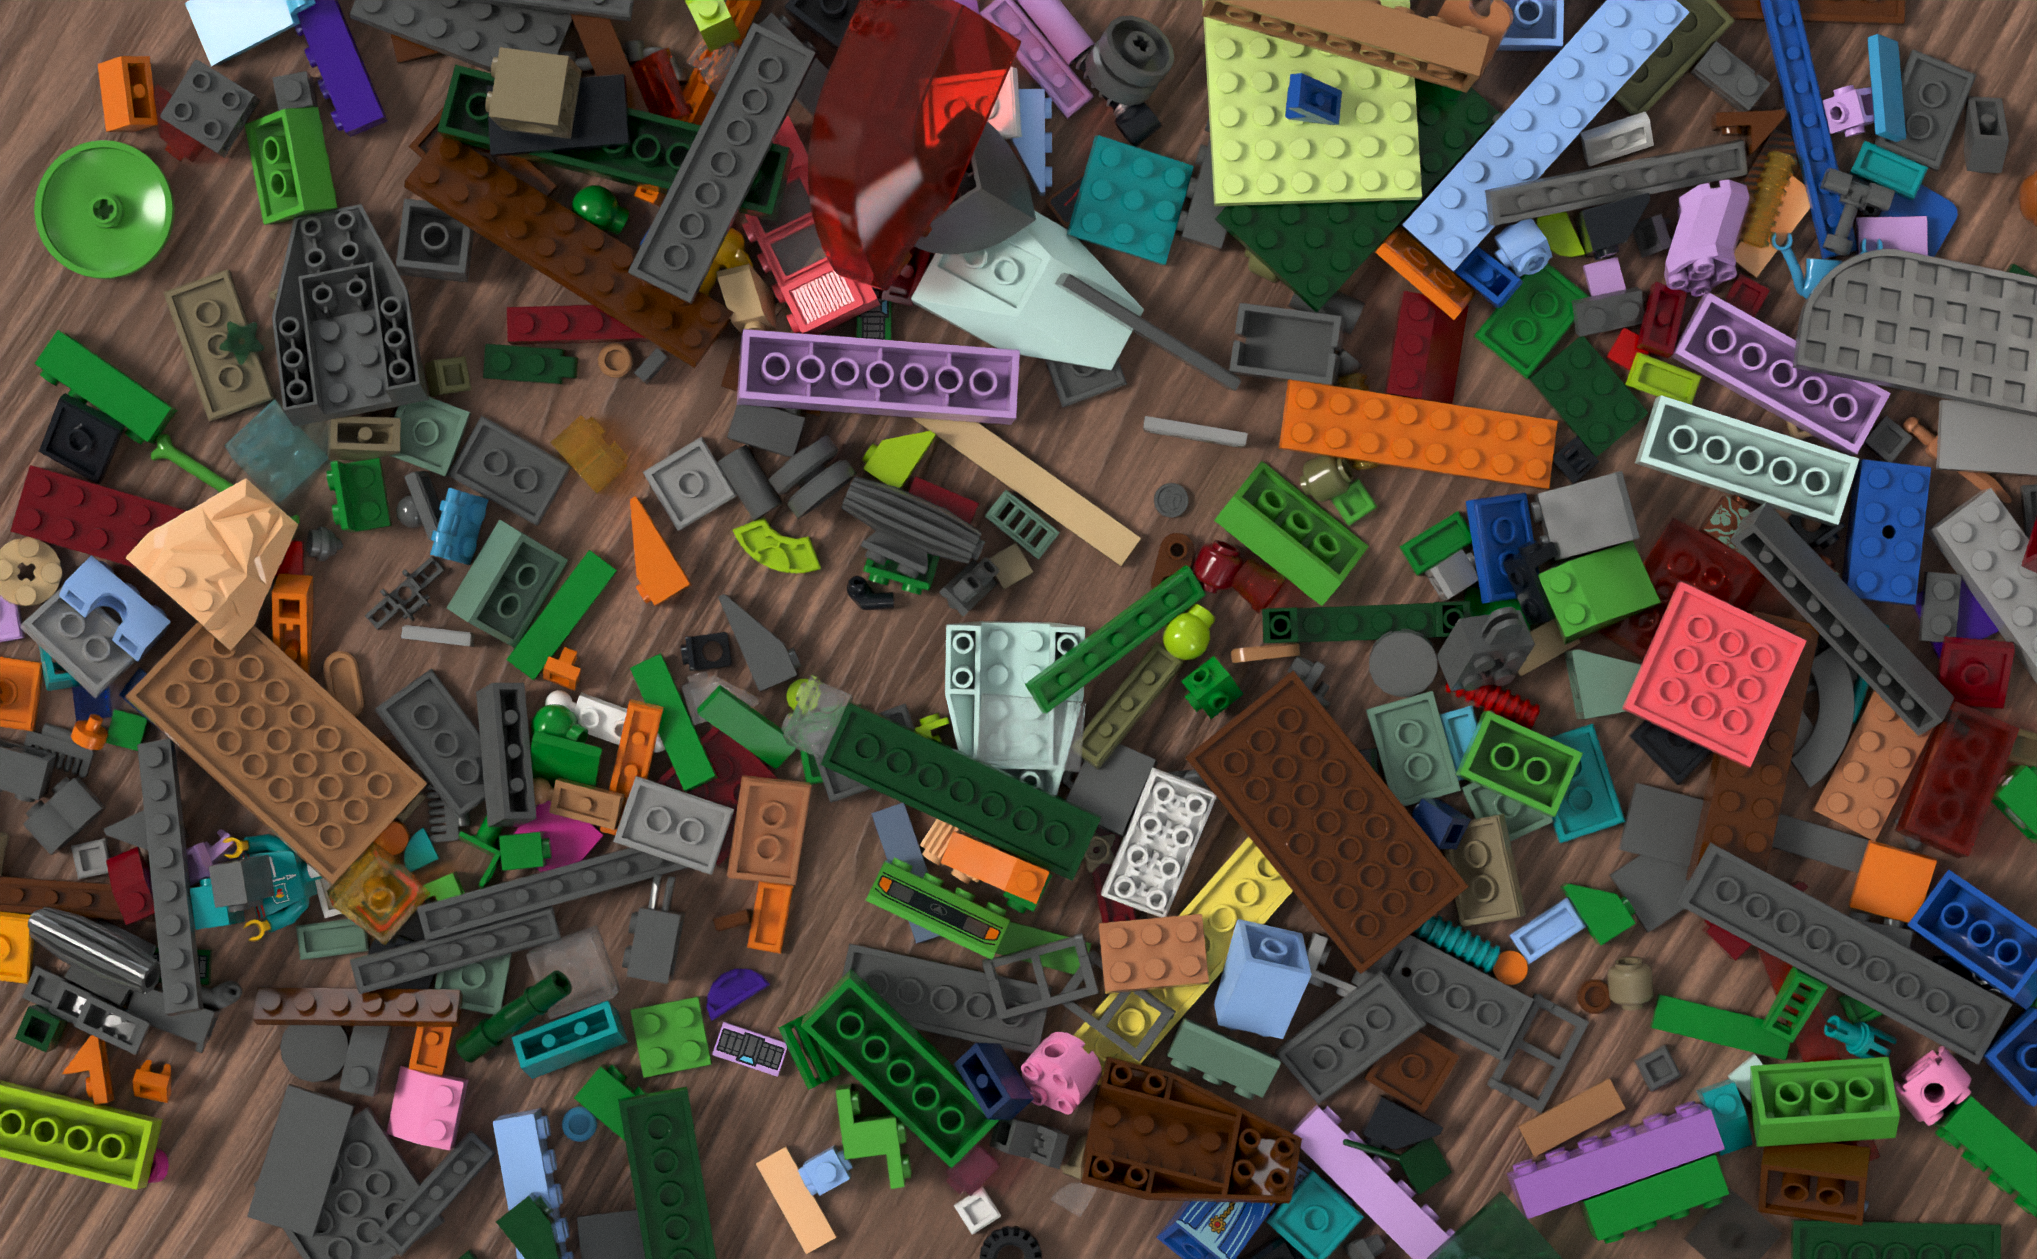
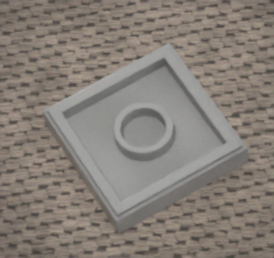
M702 437L643 471L644 476L678 531L737 497V494Z

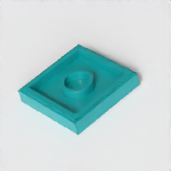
M1311 1170L1293 1190L1291 1202L1281 1203L1267 1218L1266 1222L1305 1258L1327 1259L1364 1216L1316 1172Z

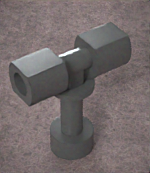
M1828 168L1822 179L1820 189L1839 195V203L1845 206L1835 234H1827L1823 248L1839 255L1849 256L1853 242L1848 240V236L1857 211H1865L1866 206L1884 212L1888 211L1895 191L1875 183H1870L1866 186L1852 181L1853 176Z

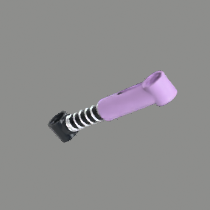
M1015 0L1023 7L1068 65L1075 62L1076 69H1081L1084 73L1083 78L1089 79L1086 73L1085 60L1095 43L1060 0ZM1098 90V97L1104 98L1106 100V107L1113 109V116L1116 118L1114 124L1131 146L1137 147L1162 127L1159 120L1144 102L1139 105L1129 106L1120 104L1102 95Z

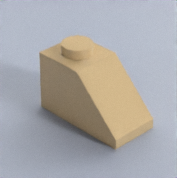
M747 264L717 271V278L727 309L734 312L730 318L731 322L741 334L743 329L775 331L774 293L752 266Z

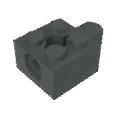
M1504 607L1493 611L1489 615L1458 619L1437 654V659L1451 691L1461 689L1472 691L1481 686L1493 684L1504 686L1514 680L1535 643L1521 611L1513 607Z
M655 874L649 905H644L639 908V912L635 911V913H632L629 933L634 934L632 946L629 945L625 948L622 967L628 968L627 977L668 984L673 980L685 912L671 910L676 877L671 876L667 880L662 908L657 907L662 875Z

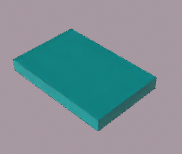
M1593 723L1549 737L1583 753L1555 817H1551L1558 842L1563 843L1626 822Z

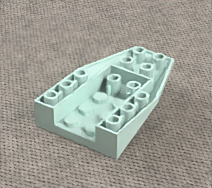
M1034 211L1036 217L1034 222L997 245L963 254L935 253L911 298L915 305L995 348L1020 350V355L1110 371H1112L1132 331L1055 285L1060 274H1071L1141 317L1144 309L1077 238L1068 236L1066 228Z

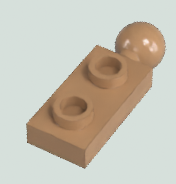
M542 777L533 778L535 804L540 805L551 801L549 813L612 830L618 828L625 794L564 778L556 779L553 788L546 779Z

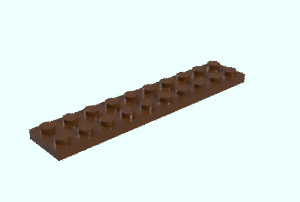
M440 136L405 179L404 187L693 368H696L731 321L730 318L734 313L733 311L698 291L693 303L690 304L630 275L628 271L638 252L461 142Z

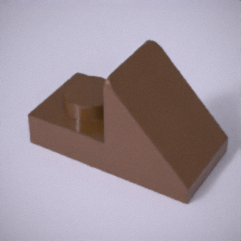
M1785 110L1717 112L1711 117L1712 131L1721 130V136L1742 135V129H1746L1747 156H1749L1785 118Z

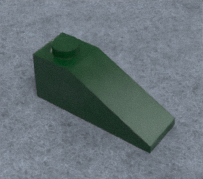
M532 1192L496 1221L525 1259H562L555 1221L550 1215L554 1210L542 1195L536 1197Z

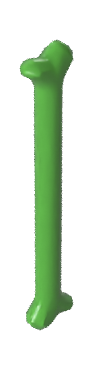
M162 434L157 437L158 446L151 453L153 461L168 459L218 492L233 486L232 483L175 448L168 434ZM299 515L290 517L297 524L300 523Z

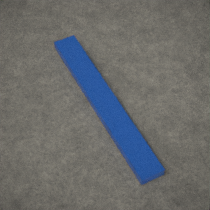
M1760 0L1798 161L1811 207V215L1822 259L1837 256L1839 254L1825 250L1823 244L1827 234H1835L1845 205L1839 203V195L1820 189L1826 170L1833 168L1839 171L1799 2L1798 0ZM1852 227L1848 236V240L1853 242L1850 252L1858 250Z

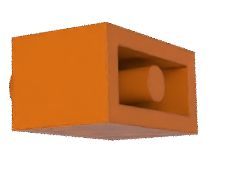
M120 56L99 63L98 72L106 132H137L158 125L150 56Z

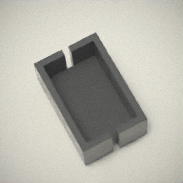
M1239 303L1235 334L1241 338H1246V342L1244 344L1241 341L1234 340L1229 371L1240 376L1284 382L1297 380L1337 386L1341 358L1335 354V350L1342 351L1346 320L1342 316Z

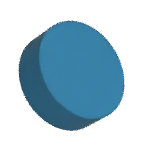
M577 1106L570 1109L563 1117L562 1129L569 1139L577 1142L586 1141L596 1132L597 1118L585 1107Z

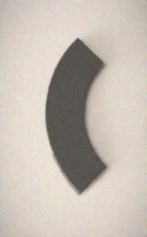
M1829 646L1813 659L1811 674L1817 690L1818 716L1809 738L1791 758V764L1808 788H1811L1821 780L1838 760L1850 735L1853 722L1854 691L1852 679L1845 659L1832 646Z

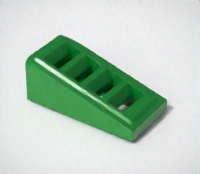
M1793 966L1762 1024V1029L1793 1043L1827 990V984ZM1802 982V983H1804V984L1810 986L1811 988L1809 989V988H1807V987H1805V986H1803V985H1801V984H1799V983ZM1795 992L1805 997L1804 1002L1793 997L1792 994ZM1788 1005L1799 1010V1012L1795 1014L1784 1009V1007ZM1780 1016L1792 1022L1791 1027L1776 1021L1777 1018Z

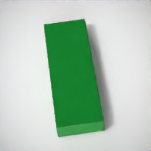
M721 685L697 708L698 715L774 769H777L799 746L797 739Z

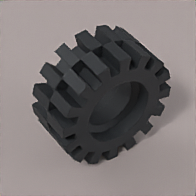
M1004 1226L1002 1229H996L991 1232V1235L985 1239L980 1251V1259H997V1255L1003 1247L1014 1245L1022 1250L1025 1259H1042L1041 1248L1036 1238L1029 1231L1022 1230L1017 1226Z

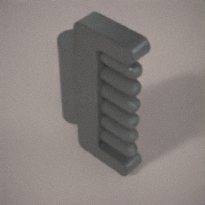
M49 723L44 724L42 733L28 731L24 742L25 746L32 748L34 746V748L39 750L43 747V751L49 752L51 750L50 753L53 754L59 752L55 768L58 770L62 768L65 756L67 755L63 770L69 772L75 757L72 774L76 775L79 772L81 778L88 776L95 755V750L83 748L71 739V730Z
M430 783L426 785L427 790H434ZM436 791L427 793L429 799L440 798ZM442 799L428 801L429 807L444 806V808L430 809L428 811L430 816L445 815L443 817L430 818L429 823H446V825L432 826L430 828L432 833L446 832V834L431 835L430 841L434 843L459 840L460 826L471 825L470 812L457 820Z

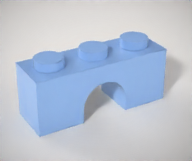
M92 555L64 582L59 597L85 618L98 607L106 606L116 610L122 618V623L118 626L112 641L137 662L165 635L171 623L160 607L149 604L141 597L136 587L130 583H124L114 574V571L107 563L98 561Z

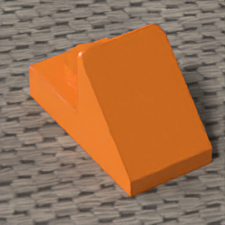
M90 1035L62 1075L89 1071L90 1077H86L88 1097H93L94 1105L109 1103L114 1100L106 1041Z

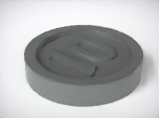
M1175 483L1162 485L1154 496L1156 510L1161 515L1169 518L1181 515L1188 506L1187 492L1182 486Z

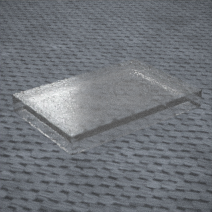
M982 693L977 759L990 765L1080 772L1086 702L1065 700L1046 714L1041 712L1033 697Z

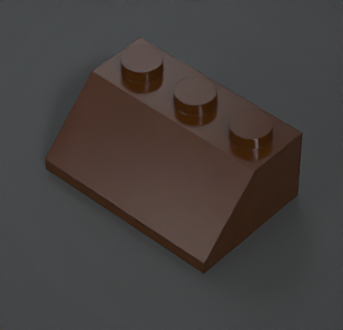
M1829 1142L1764 1146L1758 1212L1862 1226L1870 1148Z

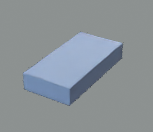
M1566 897L1509 934V936L1525 958L1527 964H1530L1584 929L1586 925Z

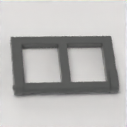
M1083 933L995 957L992 960L989 958L982 960L999 1020L1099 994ZM1075 946L1086 987L1051 996L1040 955ZM1031 958L1042 999L1007 1008L996 967Z
M1092 950L1088 953L1092 968L1096 964L1103 969L1102 957ZM1079 966L1060 994L1077 990L1084 980L1081 966ZM1147 990L1120 992L1100 1020L1096 1019L1074 1001L1061 1003L1139 1062L1168 1022L1173 1019L1176 1012ZM1131 992H1134L1161 1012L1158 1019L1136 1048L1107 1027Z
M1534 993L1532 997L1534 1000L1503 1060L1499 1061L1493 1075L1489 1078L1487 1085L1491 1089H1496L1542 1113L1589 1022L1545 999L1543 995ZM1539 1007L1575 1026L1558 1059L1522 1040ZM1518 1048L1554 1066L1537 1099L1501 1081Z

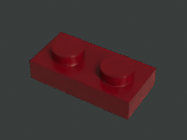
M1659 282L1651 285L1636 348L1665 358L1673 355L1687 292L1679 289L1672 290L1667 285Z

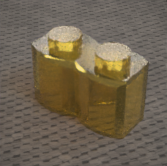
M580 415L550 443L596 494H599L628 468L623 462L628 456L615 441L609 446L603 440L601 435L605 430L592 416L585 420Z

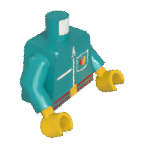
M276 835L245 837L244 841L234 837L225 838L222 843L234 841L237 845L234 853L223 854L228 858H237L241 855L242 851H245L247 854L241 855V858L269 855L275 895L264 898V905L254 907L257 919H264L262 922L255 919L250 920L244 925L243 929L250 925H255L259 928V935L250 938L249 941H258L262 938L265 931L272 933L295 923L309 907V898L317 894L315 880L323 878Z

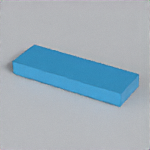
M1876 34L1868 37L1875 134L1898 142L1906 139L1898 42Z

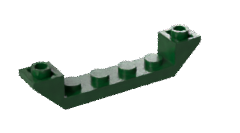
M1470 601L1262 609L1263 643L1378 640L1387 632L1401 631V629H1412L1422 633L1427 638L1448 637L1458 619L1471 617Z

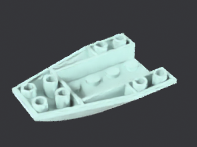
M976 621L946 624L945 696L958 750L1057 796L1084 697V686L1046 714L1041 712L1025 683L1085 640V627L1052 622Z

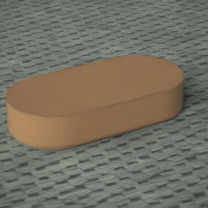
M1297 642L1238 648L1231 651L1232 663L1301 656L1300 646Z
M334 652L326 658L323 665L326 689L334 699L356 718L365 707L359 664L357 659L348 652Z

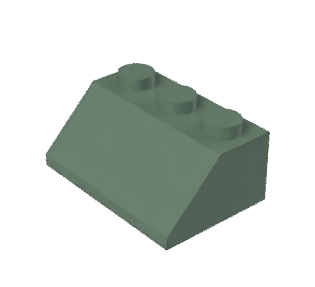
M499 520L447 606V609L468 623L515 648L568 562V559L504 521Z
M1182 1016L1166 1053L1168 1057L1173 1058L1171 1065L1186 1072H1190L1192 1067L1203 1071V1079L1219 1086L1222 1085L1223 1081L1235 1085V1093L1253 1100L1255 1095L1263 1098L1281 1064L1278 1057L1184 1016Z

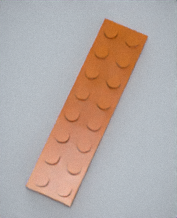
M1288 380L1279 449L1546 490L1549 489L1558 421L1338 386Z

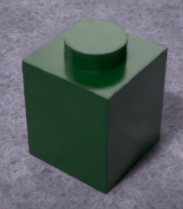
M37 1004L28 1007L14 1039L43 1052H49L57 1048L68 1021L49 1013L48 1009Z

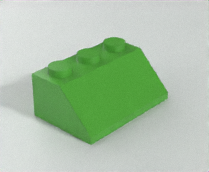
M318 107L283 109L245 124L264 225L294 220V217L337 208L336 192L332 183L329 157L323 136V124L320 120Z

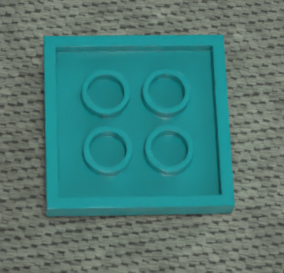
M1100 135L1095 136L1067 235L1159 265H1166L1194 166Z

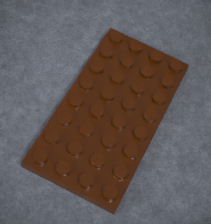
M1294 670L1185 757L1359 974H1362L1469 887Z

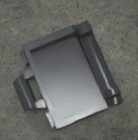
M1121 744L1117 746L1099 770L1078 754L1070 753L1067 756L1061 782L1071 790L1065 800L1102 816L1098 825L1099 828L1124 837L1152 768L1157 767L1158 762L1154 758ZM1081 762L1083 765L1074 783L1071 780Z

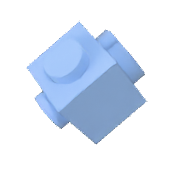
M1532 218L1509 225L1494 237L1499 249L1494 252L1497 260L1507 269L1510 267L1517 277L1539 272L1547 265L1549 259L1553 257L1547 238Z
M834 1145L805 1161L803 1167L798 1169V1172L810 1194L813 1196L818 1193L821 1196L851 1178L849 1170L853 1166L849 1159H844V1151L838 1152Z

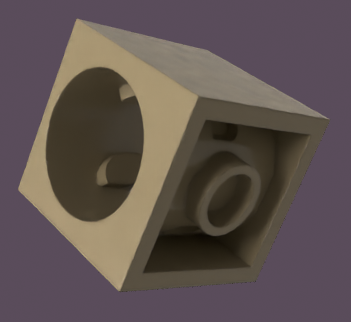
M500 47L498 57H494L492 60L491 76L495 80L493 91L487 93L486 112H489V117L503 130L571 139L582 70L569 56Z

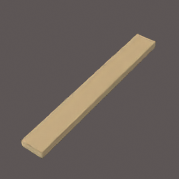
M912 418L1119 566L1123 565L1141 538L978 422Z

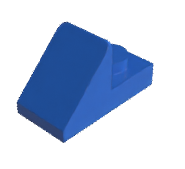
M1303 73L1290 74L1285 117L1289 120L1339 125L1342 91Z
M1478 246L1454 271L1496 308H1501L1523 283L1519 277Z

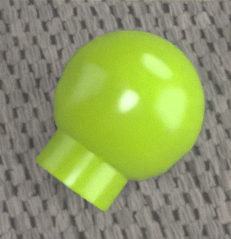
M1193 604L1187 613H1181L1165 625L1162 637L1166 650L1172 656L1181 660H1192L1201 656L1206 651L1210 642L1209 628L1215 622V617L1204 607Z

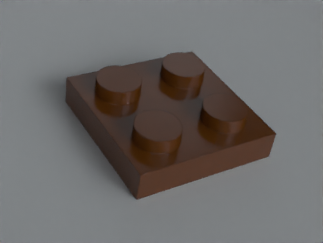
M1417 1031L1372 1064L1364 1079L1424 1115L1460 1056L1420 1031Z

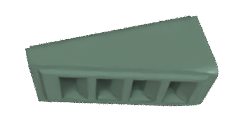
M1008 490L1002 493L985 515L986 519L1038 560L1060 533ZM1010 502L1014 505V508L1002 522L997 517ZM1022 511L1025 516L1016 528L1012 530L1009 524ZM1032 519L1036 522V525L1023 539L1019 534ZM1043 528L1047 533L1037 546L1033 547L1030 542Z

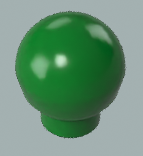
M591 185L581 189L575 195L571 206L573 213L602 231L608 230L616 235L623 229L629 215L628 209L618 205L615 195L606 187Z
M549 704L540 708L535 713L531 722L532 737L535 731L585 743L588 737V729L579 725L575 714L566 706L560 704Z

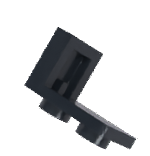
M1533 540L1519 546V553L1503 562L1508 579L1520 603L1521 611L1529 625L1550 622L1555 618L1535 568L1558 555L1553 542L1538 544L1537 540Z

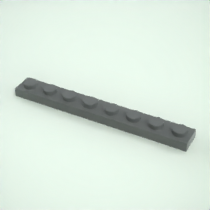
M1737 139L1485 190L1489 224L1496 226L1619 201L1648 192L1649 194L1748 175L1744 141Z
M168 738L138 744L137 747L164 1007L166 1015L175 1016L202 1011L203 1002L194 917L189 889L190 879L175 743Z
M629 847L417 906V911L425 940L427 941L654 877L655 874L663 875L688 867Z

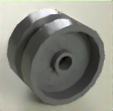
M1132 15L1119 16L1110 22L1101 38L1096 41L1085 60L1086 73L1092 84L1102 95L1120 104L1128 106L1139 105L1149 99L1157 88L1158 83L1170 71L1174 63V52L1168 38L1157 26L1145 19Z
M828 435L800 450L783 464L784 466L768 480L779 495L787 494L798 486L801 487L792 495L787 504L797 519L802 518L821 505L857 475L847 460H839L830 467H825L837 455L839 450Z

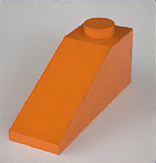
M634 496L630 499L636 577L640 581L636 589L646 604L652 601L654 606L658 607L692 586L640 499Z
M278 574L272 590L273 643L310 676L314 607L313 576Z
M953 831L940 862L1037 904L1050 872L1043 867L956 831Z

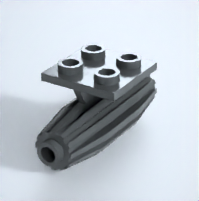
M854 477L841 506L843 510L876 531L866 540H863L861 544L862 549L867 551L865 554L866 558L884 566L887 560L898 564L897 572L913 579H917L918 574L926 577L928 572L927 554L968 564L971 558L978 560L986 542L980 539L981 531L949 510L895 486L859 477Z
M45 906L43 909L34 911L28 920L30 937L60 960L71 965L64 977L65 979L120 1007H123L131 991L148 994L159 982L158 980L161 977L160 962L152 957L157 947L101 918L95 923L83 916Z

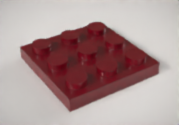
M714 726L701 738V741L718 778L686 793L734 809L716 861V865L719 866L730 855L742 775L778 778L755 754ZM673 766L656 782L685 792Z

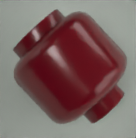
M1214 540L1213 543H1207L1202 546L1192 571L1200 581L1199 583L1203 590L1217 594L1218 590H1229L1234 586L1243 566L1242 559L1238 555L1239 550L1236 547L1220 540Z

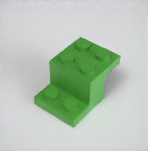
M852 1083L838 1085L836 1098L844 1159L886 1154L891 1189L905 1187L906 1178H911L912 1174L910 1155L903 1154L902 1144L906 1143L907 1140L906 1125L901 1120H898L893 1113L856 1117L862 1111L860 1092L853 1091Z

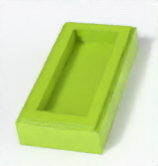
M1636 353L1625 385L1656 397L1662 395L1692 405L1702 376L1642 353Z

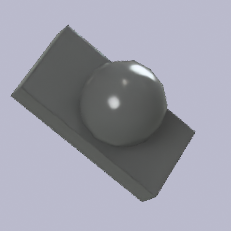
M416 471L404 476L411 495H407L399 501L396 514L401 524L408 528H419L423 525L428 539L431 540L433 530L437 531L442 511L439 510L440 502L428 472Z

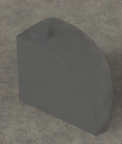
M964 106L936 132L934 136L938 140L928 155L921 154L910 178V181L914 183L910 201H904L903 240L914 247L932 253L963 254L980 251L1005 241L1036 220L1030 188L1014 152L1000 133L986 119Z

